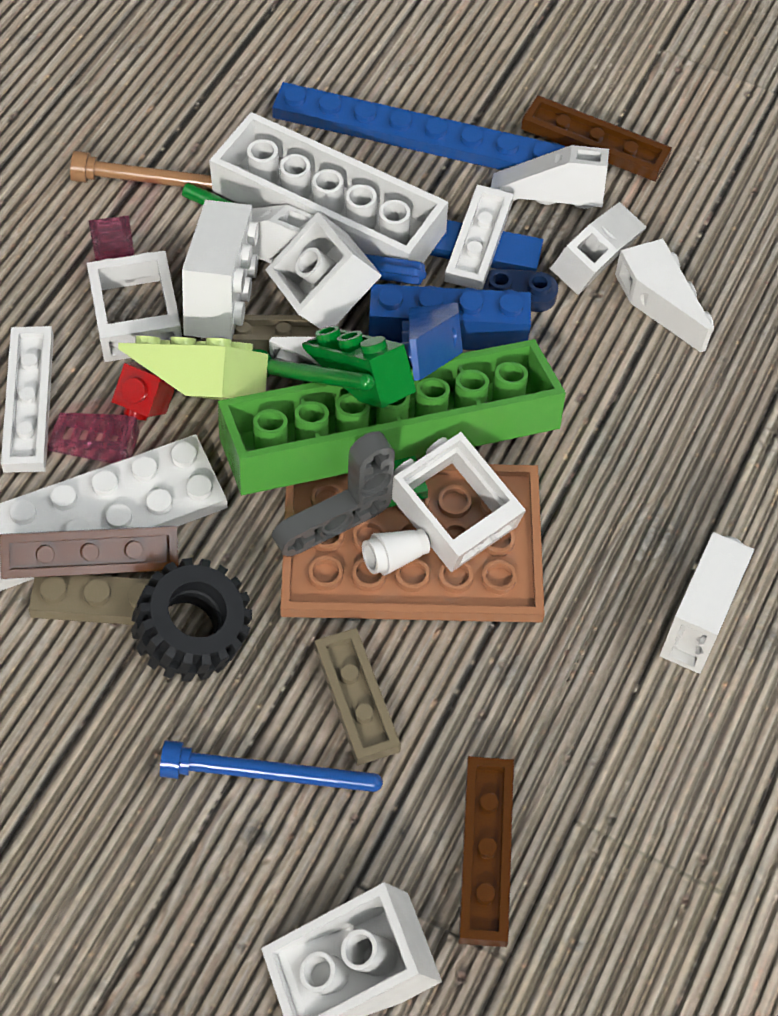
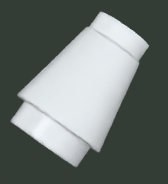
M423 529L373 533L370 539L362 543V554L368 570L372 574L381 573L384 576L430 552L429 538Z

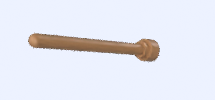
M74 150L72 153L70 164L71 181L87 183L88 179L95 180L96 176L178 187H184L186 183H191L204 190L212 191L211 175L97 161V157H92L90 152Z

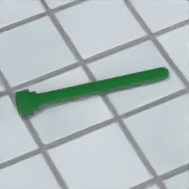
M253 348L255 352L268 354L267 377L277 376L363 391L372 389L375 383L373 376L368 373L274 360L267 351Z

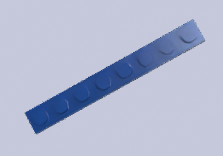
M286 82L282 83L272 107V118L498 170H504L565 148L564 145Z

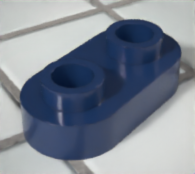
M493 269L488 272L483 290L531 292V312H544L555 305L558 295V284L551 275L544 272Z

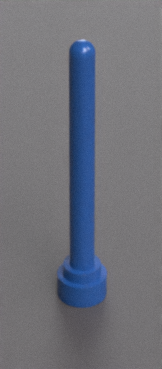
M170 740L164 741L160 762V777L179 779L180 775L189 776L190 771L369 792H376L383 785L381 776L376 773L193 753L192 748L184 747V742Z

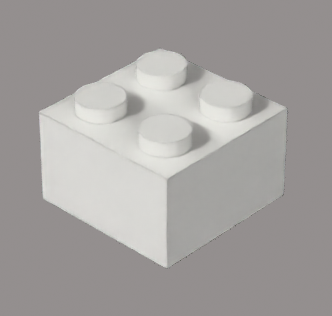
M319 211L265 269L298 315L320 329L336 326L382 276L348 233Z

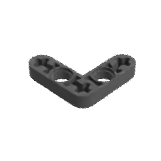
M373 431L367 433L351 446L348 457L347 490L283 520L275 527L272 532V538L284 556L288 557L302 553L379 515L389 506L392 500L395 452L382 432Z

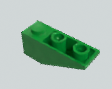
M339 326L324 327L315 332L316 337L302 343L303 349L322 367L368 373L373 376L375 383L373 388L368 391L345 388L359 402L384 408L416 392L405 346L402 343L385 340L383 336L372 337L363 335L361 331L350 332L339 329Z

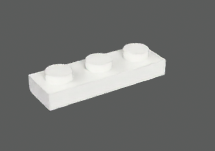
M477 184L445 271V282L483 290L513 203V193Z

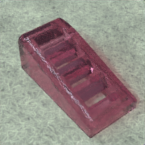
M129 216L88 220L95 261L135 255Z
M59 413L47 445L48 451L108 463H116L130 458L140 434L138 418L115 414ZM66 427L74 428L70 439H62ZM82 430L89 431L86 440H79ZM97 433H103L101 441L95 440ZM112 435L118 436L117 441H111Z

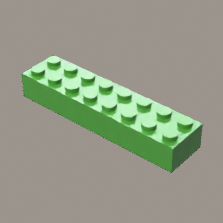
M532 339L461 353L423 379L414 381L416 392L384 408L359 402L344 387L314 382L218 401L219 438L242 496L347 474L351 446L360 437L373 431H379L384 434L394 449L395 461L411 456H416L417 459L427 455V449L438 439L446 437L449 440L460 432L463 433L473 447L557 430L561 427L566 392L536 340Z

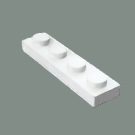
M52 326L11 327L1 454L3 473L46 472L54 340Z

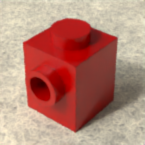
M138 362L124 363L111 402L125 407L123 411L125 415L146 421L148 417L167 414L175 388Z

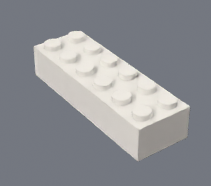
M250 112L209 160L213 192L236 203L252 205V208L288 204L313 215L319 211L347 232L364 254L424 263L446 233L448 201L253 112Z

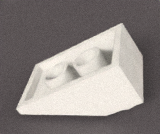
M385 882L261 948L283 1016H367L401 1004L442 982L409 894Z

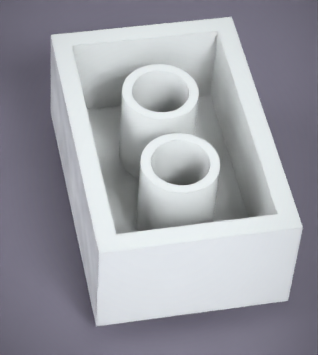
M205 200L182 268L184 336L232 340L236 325H243L245 316V302L243 301L249 302L252 278H256L258 270V254H252V245L256 246L259 223L252 221V205Z

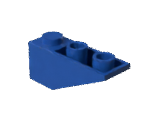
M458 303L409 308V320L402 321V344L405 346L409 365L413 369L414 381H418L463 353Z

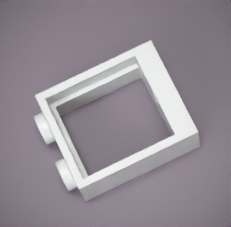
M166 251L145 252L139 255L114 259L107 258L87 263L104 362L130 358L118 349V343H135L136 336L160 337V340H170V337H182ZM157 281L161 282L167 315L111 324L107 323L102 290Z
M462 432L449 440L446 437L438 439L427 449V455L416 462L413 459L405 461L393 473V501L416 529H423L426 532L430 547L450 572H453L515 529L526 511ZM450 464L456 467L493 512L455 539L451 538L413 491L414 488Z
M715 532L712 533L675 615L660 657L701 674L755 549L744 545L734 537L722 536Z

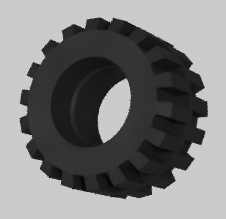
M186 558L181 560L178 567L174 562L165 565L161 573L157 571L150 578L133 611L131 621L135 622L131 632L133 639H140L136 647L140 656L148 654L151 658L147 664L153 670L160 665L166 669L163 676L170 679L173 678L175 673L181 674V681L191 682L196 674H198L200 680L210 678L214 670L219 673L233 659L249 634L250 627H248V624L252 620V609L245 608L250 602L248 593H240L238 591L242 583L236 576L231 580L225 576L228 571L227 568L219 565L217 570L211 568L210 560L201 559L198 565H194L192 558ZM179 603H188L201 608L212 622L213 634L207 637H192L184 634L173 624L169 615V607Z

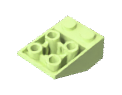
M136 336L135 343H118L120 351L185 396L225 400L266 392L268 354L253 351V344L232 342L231 339L206 338V341H196L195 338L170 337V340H160V337Z

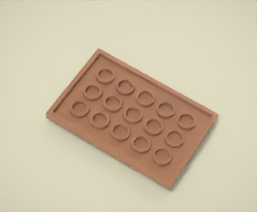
M450 464L425 481L428 488V498L421 499V501L452 539H455L493 513L453 464ZM488 464L526 511L515 529L453 572H450L431 547L428 554L422 555L386 576L381 573L372 574L368 570L362 554L363 541L370 539L373 533L417 530L398 506L386 508L379 515L302 553L288 557L283 555L281 617L543 623L545 613L538 465ZM348 473L286 486L284 520L347 490Z

